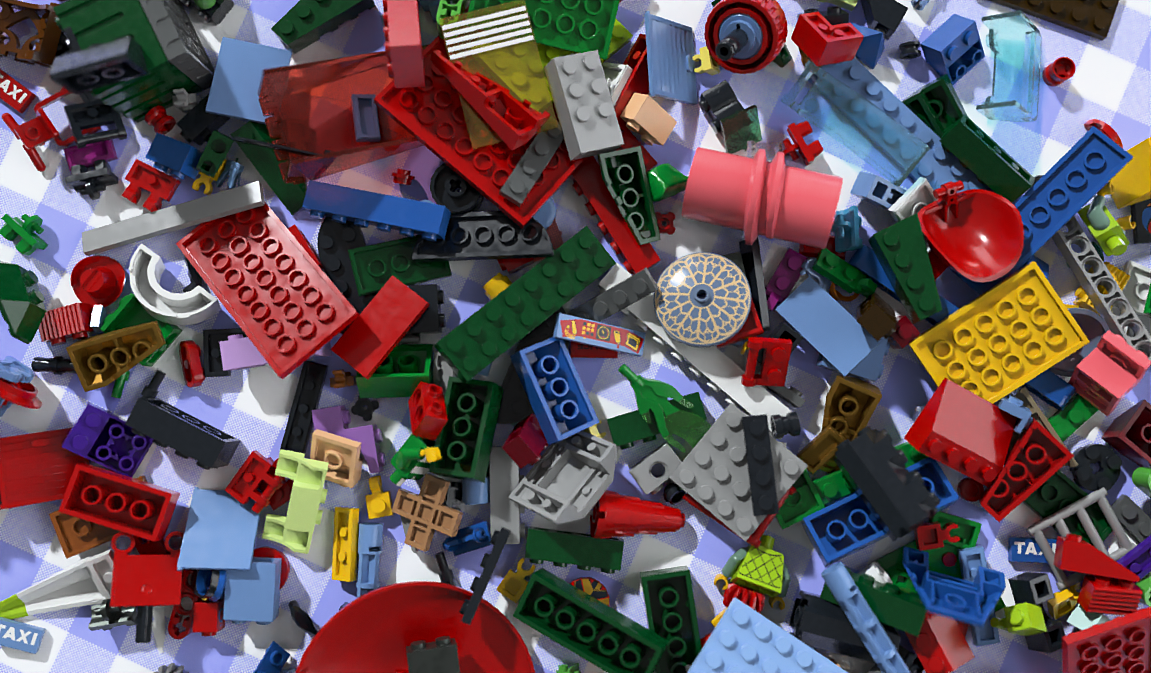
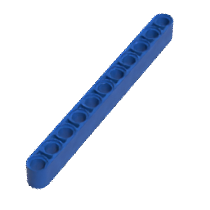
M863 245L861 249L856 250L848 263L863 272L867 278L878 285L879 289L902 304L873 249ZM940 295L939 298L943 310L925 318L933 326L959 309ZM1048 369L1022 385L1032 394L1058 410L1064 409L1076 391L1072 385Z

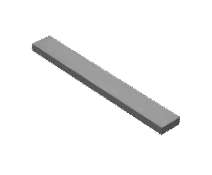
M256 181L82 232L83 253L87 256L263 206L265 201L262 184Z

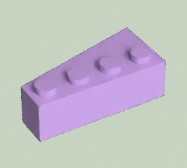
M243 334L228 336L227 341L219 342L223 371L254 368L268 364L248 337L243 338ZM331 341L326 343L312 356H333L332 350H330Z

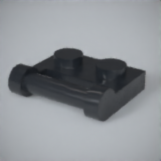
M101 99L64 106V113L78 149L97 142L117 138L119 140L127 139V133L119 111L116 112L112 106L105 105ZM114 124L115 129L83 135L81 132L84 129Z

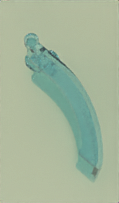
M808 60L804 66L805 70L788 94H784L780 101L796 111L799 116L844 145L875 169L881 176L899 187L930 147L862 95ZM813 73L817 75V80L801 102H796L795 98Z

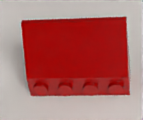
M944 378L904 439L917 451L990 487L1004 467L1017 417L955 382Z

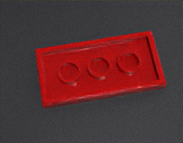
M392 275L330 350L366 379H369L430 304Z

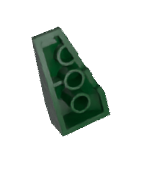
M279 116L276 128H272L271 125L249 121L230 134L233 138L237 136L291 147L290 144H284L283 125ZM235 141L290 214L294 215L300 211L303 206L307 186L299 166L298 156L297 159L290 161L289 152Z
M641 146L598 154L602 179L638 245L661 240Z

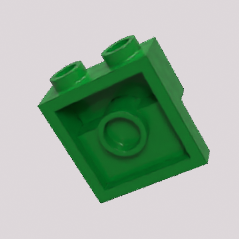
M806 469L792 485L796 488V492L792 496L788 495L779 509V514L775 515L782 530L825 508Z

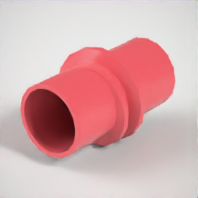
M698 147L687 180L682 206V218L744 231L745 243L747 245H752L756 238L762 235L768 239L776 238L825 249L833 225L843 177L787 166L785 164L784 152L778 151L773 160L768 162L766 151L761 148L758 149L753 158Z

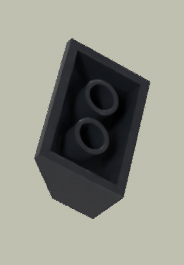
M118 37L114 42L93 44L89 49L69 51L64 56L55 58L49 77L53 82L77 95L149 73L141 45L131 37Z

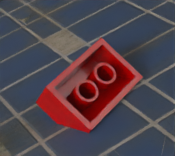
M927 611L918 637L905 632L926 673H950L975 658L955 619Z

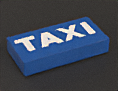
M1009 536V561L1048 563L1034 537ZM1046 538L1055 554L1057 539Z

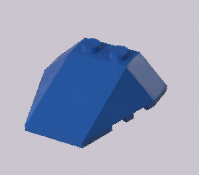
M906 546L903 547L902 563L927 611L983 627L1005 590L1004 573L978 566L974 582L929 570L928 552Z

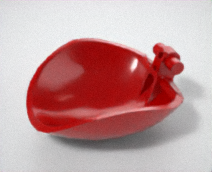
M961 180L942 184L940 188L933 191L934 197L938 200L924 206L918 212L923 237L931 251L953 271L972 281L990 282L1007 274L1016 265L1024 246L1023 222L1018 209L1008 199L992 191L972 189L957 193V191L964 189V184Z

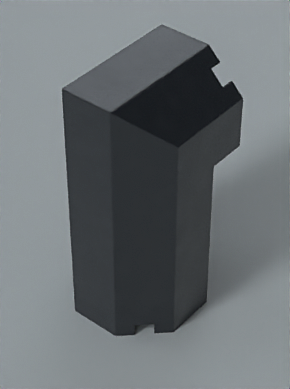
M800 590L799 595L802 598L795 599L789 621V626L794 627V633L789 632V634L808 646L875 663L841 606L820 598L818 594ZM879 621L898 652L901 640L900 634L895 627Z

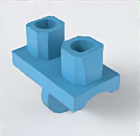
M851 206L846 210L836 211L831 231L835 232V251L838 253L854 251L863 247V241L859 237L862 218L858 216V207Z

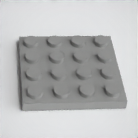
M730 403L669 478L746 542L767 515L753 516L742 417L747 415ZM770 435L777 501L779 502L808 465Z

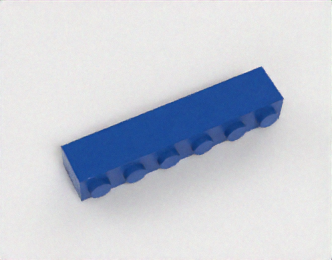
M309 180L302 208L310 212L311 217L317 219H324V216L342 224H346V221H352L354 225L362 228H368L369 225L377 226L376 229L390 233L392 229L408 237H413L414 234L422 235L423 239L429 241H436L437 238L445 239L451 215L448 208L443 205Z

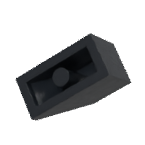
M860 0L867 27L883 32V38L887 40L896 31L909 9L895 0Z

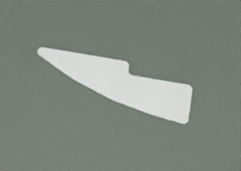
M153 606L154 621H152V631L158 651L162 654L165 641L164 606Z

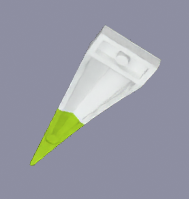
M112 549L92 557L88 556L1 601L0 617L15 619L56 610L101 604L103 600L111 599L114 562Z

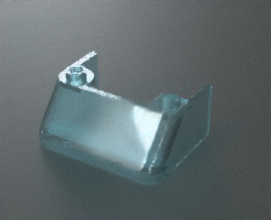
M1021 10L984 16L981 18V22L989 29V33L986 34V45L994 53L992 96H987L982 105H976V110L989 120L1035 122L1038 117L1042 52L1041 33Z

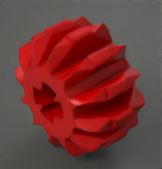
M730 583L727 589H725L723 604L728 608L735 597L761 614L765 606L766 597L758 591Z

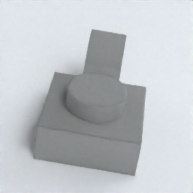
M184 88L173 89V93L176 95L172 96L173 106L183 113L187 114L202 100L196 93L188 94Z

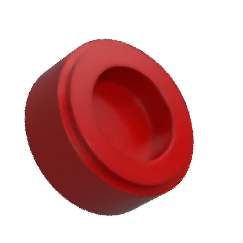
M966 477L958 483L957 492L963 500L975 502L982 497L984 487L981 483Z

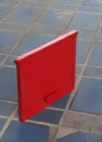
M71 428L0 438V495L2 503L0 510L63 499L76 464H90L89 459L62 447V443Z

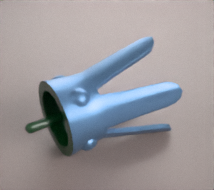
M238 157L235 161L226 160L224 171L215 183L216 187H221L228 175L227 185L229 189L235 188L237 180L238 187L240 186V176L245 167L237 163Z

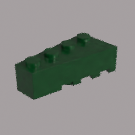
M300 0L271 30L296 54L320 40V37L330 31L332 33L341 24L348 20H354L359 17L358 14L367 9L371 10L376 5L373 0Z
M915 213L873 234L868 242L912 323L915 324L943 310L918 214Z

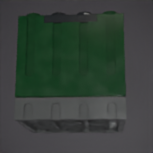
M68 0L53 7L58 16L55 18V22L60 30L65 32L68 38L65 42L70 51H82L89 49L93 44L114 42L118 37H131L141 45L149 74L89 91L94 98L101 99L105 105L112 106L116 112H122L126 118H133L135 122L139 123L156 106H163L165 109L172 107V96H176L173 93V89L184 88L188 94H198L203 90L211 88L215 72L214 67L183 4L179 0Z

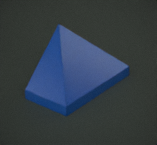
M851 23L864 36L855 57L870 69H874L885 50L883 32Z

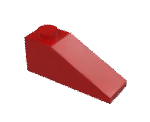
M1066 533V537L1057 536L1054 565L1059 569L1136 582L1140 581L1138 575L1082 540V536Z

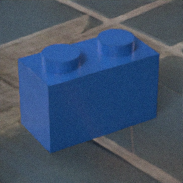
M157 132L145 158L154 162L153 167L167 173L168 169H170V174L184 180L185 176L195 180L199 173L196 170V166L203 152L189 144Z

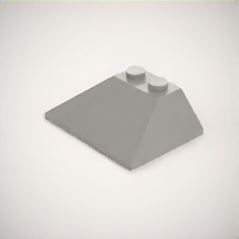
M584 431L555 442L549 446L541 459L535 463L508 498L556 524L584 519L614 481L617 446Z

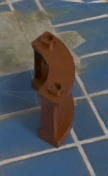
M0 0V6L2 7L0 12V57L12 55L15 56L14 60L29 65L38 64L42 67L52 68L61 35V30L55 22V18L58 16L53 7L59 4L50 2V5H40L18 0ZM13 8H14V9L21 10V11H18V12H15V13H14ZM30 18L37 28L38 35L29 38L21 49L19 38L9 28ZM3 33H6L10 37V42L8 44H4V40L8 38L3 36Z

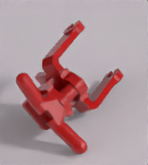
M65 88L37 103L34 107L37 117L19 125L11 114L3 113L1 116L17 140L23 142L24 145L22 147L39 172L45 171L46 166L35 147H41L51 139L59 146L67 147L75 143L74 136L64 141L61 139L58 131L43 110L45 107L72 94ZM101 127L84 129L81 132L83 135L93 134L101 130Z

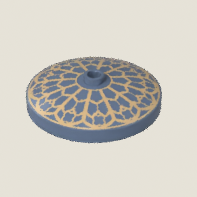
M698 252L682 256L672 262L662 272L657 281L659 288L654 292V308L658 321L669 336L684 345L697 348L720 345L733 338L742 329L749 316L751 290L747 278L735 263L721 255ZM698 295H706L704 299H699L697 297Z

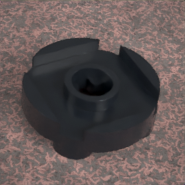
M1088 444L1084 447H1079L1073 452V458L1078 463V466H1069V470L1072 471V475L1075 478L1073 480L1079 487L1089 491H1096L1104 487L1108 491L1117 482L1120 476L1122 460L1112 449L1102 444ZM1097 462L1099 464V471L1093 474L1090 464H1096Z

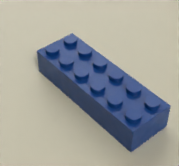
M928 457L906 468L910 472L916 470L924 480L923 485L928 492L932 491L937 496L940 502L936 506L938 512L955 504L959 499V496L935 459ZM857 492L803 518L801 523L824 567L888 537V534Z

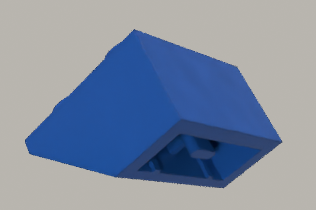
M953 14L921 43L926 62L940 77L947 73L952 85L985 57L976 21L957 14Z

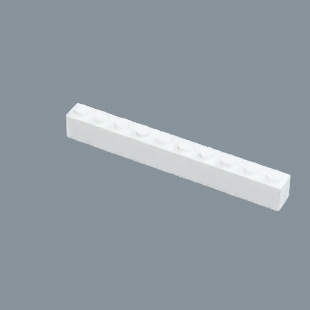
M616 263L599 282V293L606 291L632 275ZM653 293L620 311L625 316L632 315L636 319L634 323L644 332L648 329L653 333V339L660 346L664 347L666 344L673 350L670 354L679 362L683 360L690 365L688 369L695 376L700 378L702 375L709 382L706 385L714 392L718 393L721 391L726 396L725 401L728 404L732 403L739 407L747 416L767 414L769 434L773 436L770 422L771 415L779 414L785 417L787 413L792 412L763 386L755 385L748 387L742 385L741 379L745 371L717 349L716 346L707 348L691 347L669 336L660 325L656 316Z

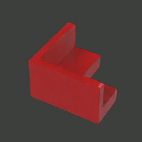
M819 12L800 14L791 36V40L816 66L853 60L864 38L851 23L831 25Z

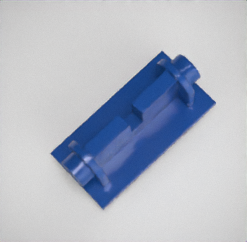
M487 521L459 529L456 536H449L442 543L443 549L449 552L453 551L454 556H458L492 545L490 544L491 535Z
M272 641L253 673H280L291 654L275 641Z

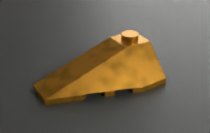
M157 321L81 339L68 346L66 350L84 391L88 392L108 386L166 344Z
M837 375L826 395L821 431L830 424L846 440L849 439L851 442L858 437L857 433L867 426L882 398L879 387L856 377ZM833 456L820 470L831 474L840 470V468L833 460Z

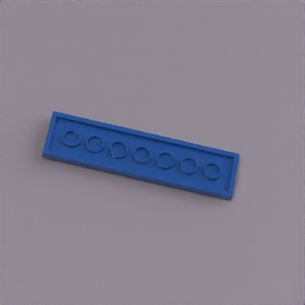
M1093 126L1014 204L1020 212L1024 230V246L1016 265L1004 276L983 283L972 281L956 273L951 268L950 270L980 296L1018 271L1133 159V156Z

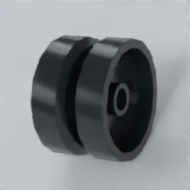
M443 163L438 167L431 177L430 191L433 200L438 205L446 206L451 214L476 212L482 205L484 196L447 164ZM458 187L462 188L459 192L455 190Z

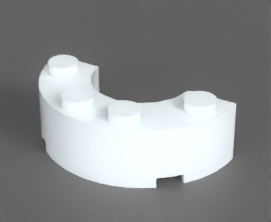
M142 243L136 249L129 265L130 286L142 307L151 316L164 323L185 326L203 322L213 317L222 309L218 299L199 285L193 290L182 294L164 290L160 285V280L166 267L161 257Z

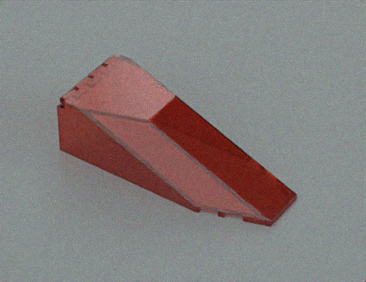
M427 44V45H422V51H423L429 44ZM385 51L263 69L258 89V100L263 116H273L265 119L270 138H279L271 143L320 154L307 157L274 149L277 161L286 160V162L278 165L285 184L293 182V185L309 182V180H316L424 146L378 106L381 140L379 142H356L351 96L352 94H376L377 96L394 79L389 78L388 58H386ZM325 150H330V153L323 154Z

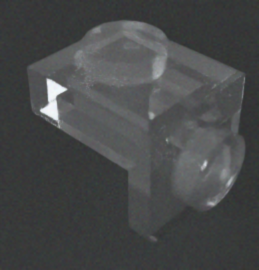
M753 140L748 141L744 156L753 158L758 149L761 148L765 149L766 159L768 162H771L778 151L782 152V143L780 141L756 143Z

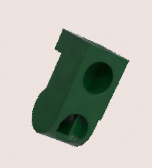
M214 129L196 166V170L214 178L234 142L233 138Z

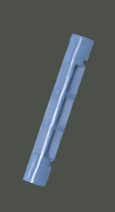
M359 523L357 598L380 587L379 563L380 554L382 553L383 523Z
M837 562L823 570L821 573L822 578L835 599L839 602L881 672L910 673L896 647L890 641L876 615L872 612L859 591L858 586L855 585L843 562Z

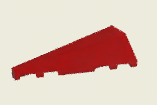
M438 49L432 51L429 60L512 151L527 144L549 119L551 114L547 111L543 113L538 112L530 107L531 102L525 99L523 102L517 100L509 94L510 90L478 72L473 75L462 68L463 63L459 61L452 63L444 58Z

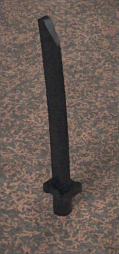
M234 136L233 141L320 159L322 160V165L328 163L340 165L341 156L330 154V150H325L323 154L243 137Z

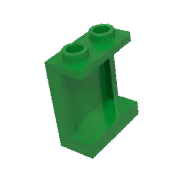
M130 293L120 300L119 307L114 313L109 314L104 319V324L100 328L102 332L107 333L157 321L166 344L139 362L142 366L152 367L183 331L177 325L164 323L151 316L142 307L134 293Z

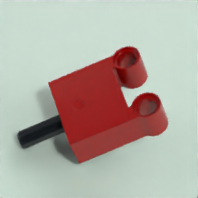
M119 532L112 538L111 546L114 551L110 607H137L136 643H149L151 641L153 606L180 605L182 571H177V564L181 548L177 550L171 549L168 542L173 537H179L183 541L184 533L171 532L165 538L164 548L170 555H128L135 548L134 536L125 532ZM122 537L130 539V547L126 550H119L116 547L118 539Z

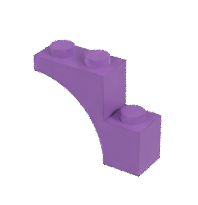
M345 405L312 410L314 430H322L360 442V452L367 462L370 474L384 471L383 466H386L385 453L381 452L380 449L383 437L381 429H377V424L349 428L348 424L351 423L350 411L346 410Z

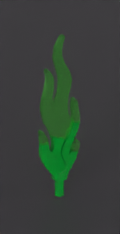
M623 364L618 369L630 382L634 391L637 408L643 419L648 424L651 423L649 409H651L661 436L681 452L685 453L686 449L679 441L673 438L672 433L683 438L694 448L712 426L704 418L670 404L668 398L676 400L682 406L694 407L692 402L685 399L669 383L645 378L640 375L637 376L626 364Z

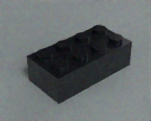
M138 398L125 422L126 425L132 427L131 431L142 437L147 435L153 438V443L160 447H171L179 457L185 459L190 457L197 461V466L206 470L228 466L241 440L159 398Z

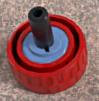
M721 0L714 6L707 17L704 37L710 55L720 66L733 73L751 74L765 68L781 52L786 42L788 24L785 13L776 0Z

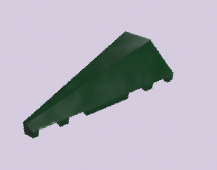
M947 73L927 83L901 101L939 138L964 114L967 115Z

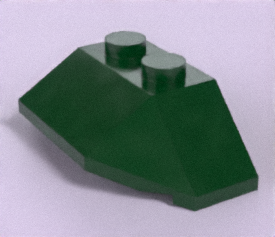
M0 260L1 315L9 326L8 331L10 335L25 344H29L32 342L46 313L43 302L45 298L37 284L39 282L38 277L33 271H28L18 264Z

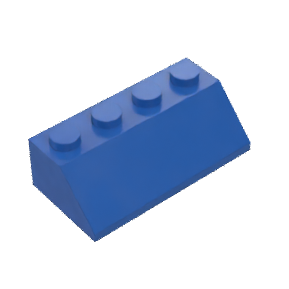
M552 337L510 356L548 445L600 423L562 339Z

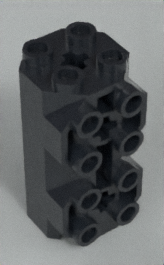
M868 426L858 432V437L851 442L849 439L841 442L836 447L838 450L834 453L833 460L894 542L925 523L924 519L927 517L929 519L934 517L938 512L936 506L940 502L932 491L928 492L923 485L924 480L916 470L910 472L906 469L904 464L908 462V459L900 449L897 450L891 443L893 440L890 434L885 429L882 431L872 430Z

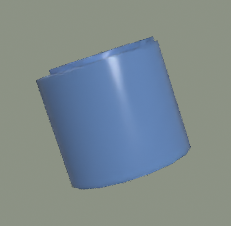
M486 476L485 483L462 480V503H465V505L490 503V477Z

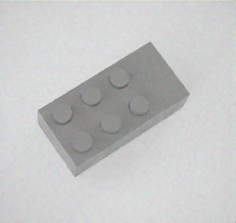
M598 50L553 58L544 67V71L570 161L613 152L621 147L624 141Z

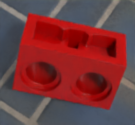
M420 381L408 400L412 435L435 441L448 421L443 388Z

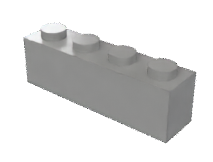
M492 446L490 455V535L492 538L495 530L500 531L503 526L511 530L506 544H520L521 538H525V523H521V514H525V507L511 501L508 497L522 481L524 475H520V468L502 449V446Z

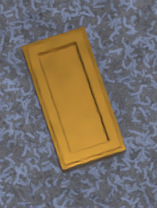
M829 424L796 456L808 465L806 469L814 474L835 455L834 453L838 450L836 447L846 439Z

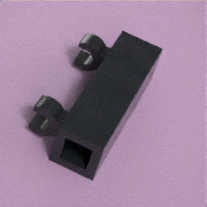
M209 94L176 123L182 130L179 134L188 143L193 141L199 146L205 141L208 143L213 130H219L232 118L206 113Z

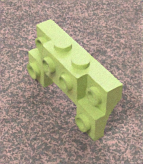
M280 449L275 475L292 479L294 483L287 515L281 516L267 513L261 539L283 544L293 552L309 554L315 524L320 525L323 510H318L320 503L325 504L328 489H323L329 462L304 458V453Z

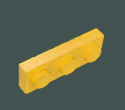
M335 507L332 580L356 581L359 508Z

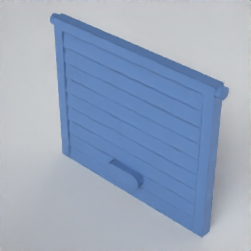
M646 11L644 17L649 92L651 97L658 96L697 105L695 61L692 58L694 56L692 27L650 14V11Z
M223 37L207 101L206 113L271 125L272 128H276L293 50Z
M195 487L181 545L177 571H182V569L250 571L260 514L255 513L251 509L256 502L250 498L248 503L243 505L225 490H207Z

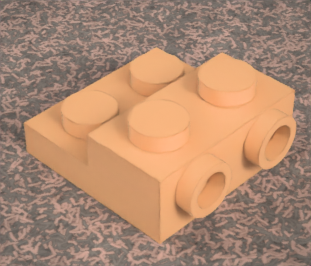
M316 429L312 433L310 459L329 462L325 480L337 483L343 487L353 488L361 479L363 459L360 458L361 443Z

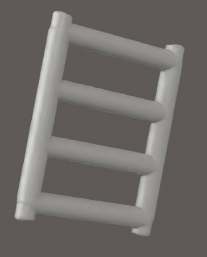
M1104 487L1026 528L1027 533L1030 536H1034L1058 580L1056 586L1060 591L1084 580L1085 575L1090 576L1092 574L1075 572L1066 576L1063 570L1054 565L1055 554L1042 532L1046 528L1055 525L1060 536L1066 537V533H1071L1063 519L1076 513L1093 546L1113 560H1119L1136 547L1135 543L1130 542L1106 498L1108 492ZM1095 502L1100 506L1122 547L1110 554L1085 510L1086 507Z

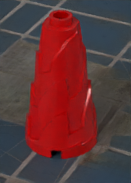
M606 490L593 506V513L590 515L589 522L590 534L593 538L634 537L635 535H657L658 533L679 531L685 525V514L681 513L680 509L663 505L660 502L641 500L635 496L622 495Z

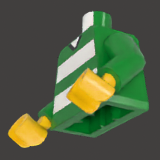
M411 434L391 459V464L396 470L389 477L390 480L398 487L407 479L420 480L429 471L431 462L441 460L439 448L434 447L435 441Z

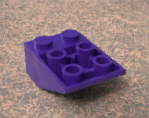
M88 401L63 441L62 447L119 474L133 477L154 439L147 435L142 437L131 431L132 427L125 424L127 420Z

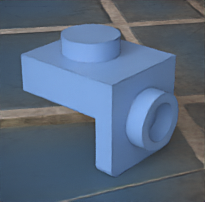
M1010 395L1009 398L1003 397L998 401V407L1018 417L1014 431L1020 434L1023 429L1027 430L1033 420L1030 409L1023 406L1024 402Z

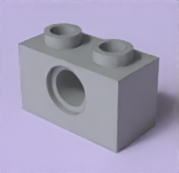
M665 442L628 471L646 495L650 492L654 495L664 487L662 483L669 479L682 461L670 445ZM655 464H662L664 467V472L659 477H655L651 473V469Z

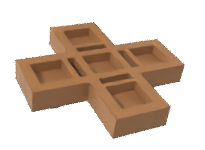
M425 474L419 495L404 488L398 489L391 512L411 520L404 541L405 544L425 552L429 551L435 530L451 537L457 535L463 512L443 505L450 481L433 474Z

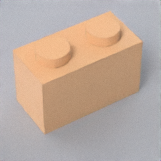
M640 93L632 95L620 115L626 122V127L633 132L639 133L641 135L640 139L650 146L653 144L663 146L677 124V121L649 95Z

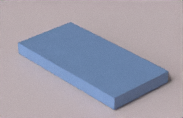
M810 276L775 309L844 377L880 344Z

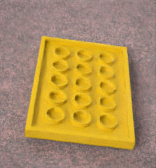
M1032 261L918 335L908 345L937 388L944 378H947L994 404L1090 343V341L1036 262Z

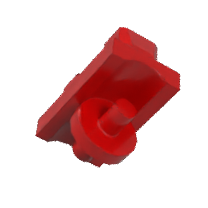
M808 121L797 125L792 123L787 126L788 129L786 131L794 144L792 145L789 138L783 140L782 142L786 149L782 152H784L785 156L790 154L794 162L799 159L796 152L798 150L804 163L808 166L813 163L815 158L824 149L818 140L809 145L805 143L803 138L813 133Z

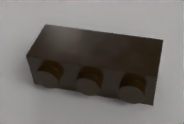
M876 292L857 307L856 321L877 341L882 337L887 339L895 332L896 328L894 326L897 325L895 310Z

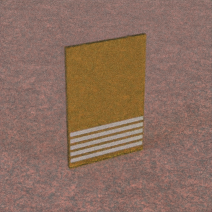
M525 0L505 2L504 4L439 19L448 57L452 63L456 61L463 63L462 68L473 75L478 72L510 90L509 94L521 102L525 99L531 102L530 107L538 112L543 113L547 111L550 113L549 119L537 133L558 128ZM458 91L473 149L504 142Z

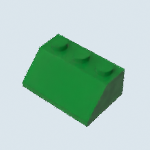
M433 344L396 345L369 379H366L357 371L356 381L360 398L411 397L420 381L433 384Z

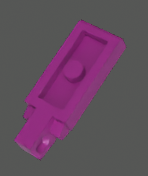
M788 248L765 287L766 295L768 296L767 306L769 312L774 309L777 302L781 304L789 296L801 276L802 264L808 259L791 248Z

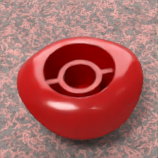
M89 256L79 261L73 268L70 277L71 286L75 295L82 303L90 304L92 309L94 305H103L105 308L113 304L122 294L125 285V271L120 263L110 257Z

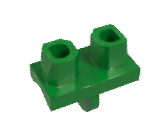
M6 213L1 218L5 224L0 229V234L5 239L13 242L18 235L22 237V240L15 246L21 254L29 256L37 248L45 250L48 246L37 235L44 231L40 227L43 219L39 215L29 217L27 214H24L20 219L19 217L12 218Z

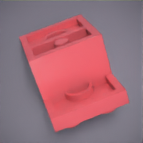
M1108 330L1101 337L1097 347L1076 366L1068 383L1076 389V393L1108 417L1115 410L1118 403L1141 381L1150 367L1151 361L1143 352L1135 350L1128 345L1121 336L1114 335Z

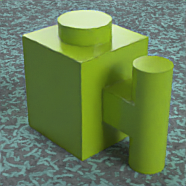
M1027 602L1004 607L1005 618L999 619L994 617L990 620L992 627L1020 636L1047 632L1041 607Z

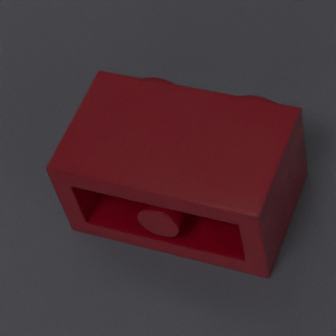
M534 413L515 425L502 446V449L520 469L528 464L532 466L537 463L542 457L540 453L548 446Z

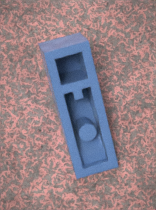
M860 171L850 193L888 211L907 190L876 174Z

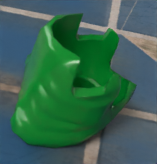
M669 163L661 164L647 172L653 202H660L686 190L688 177Z

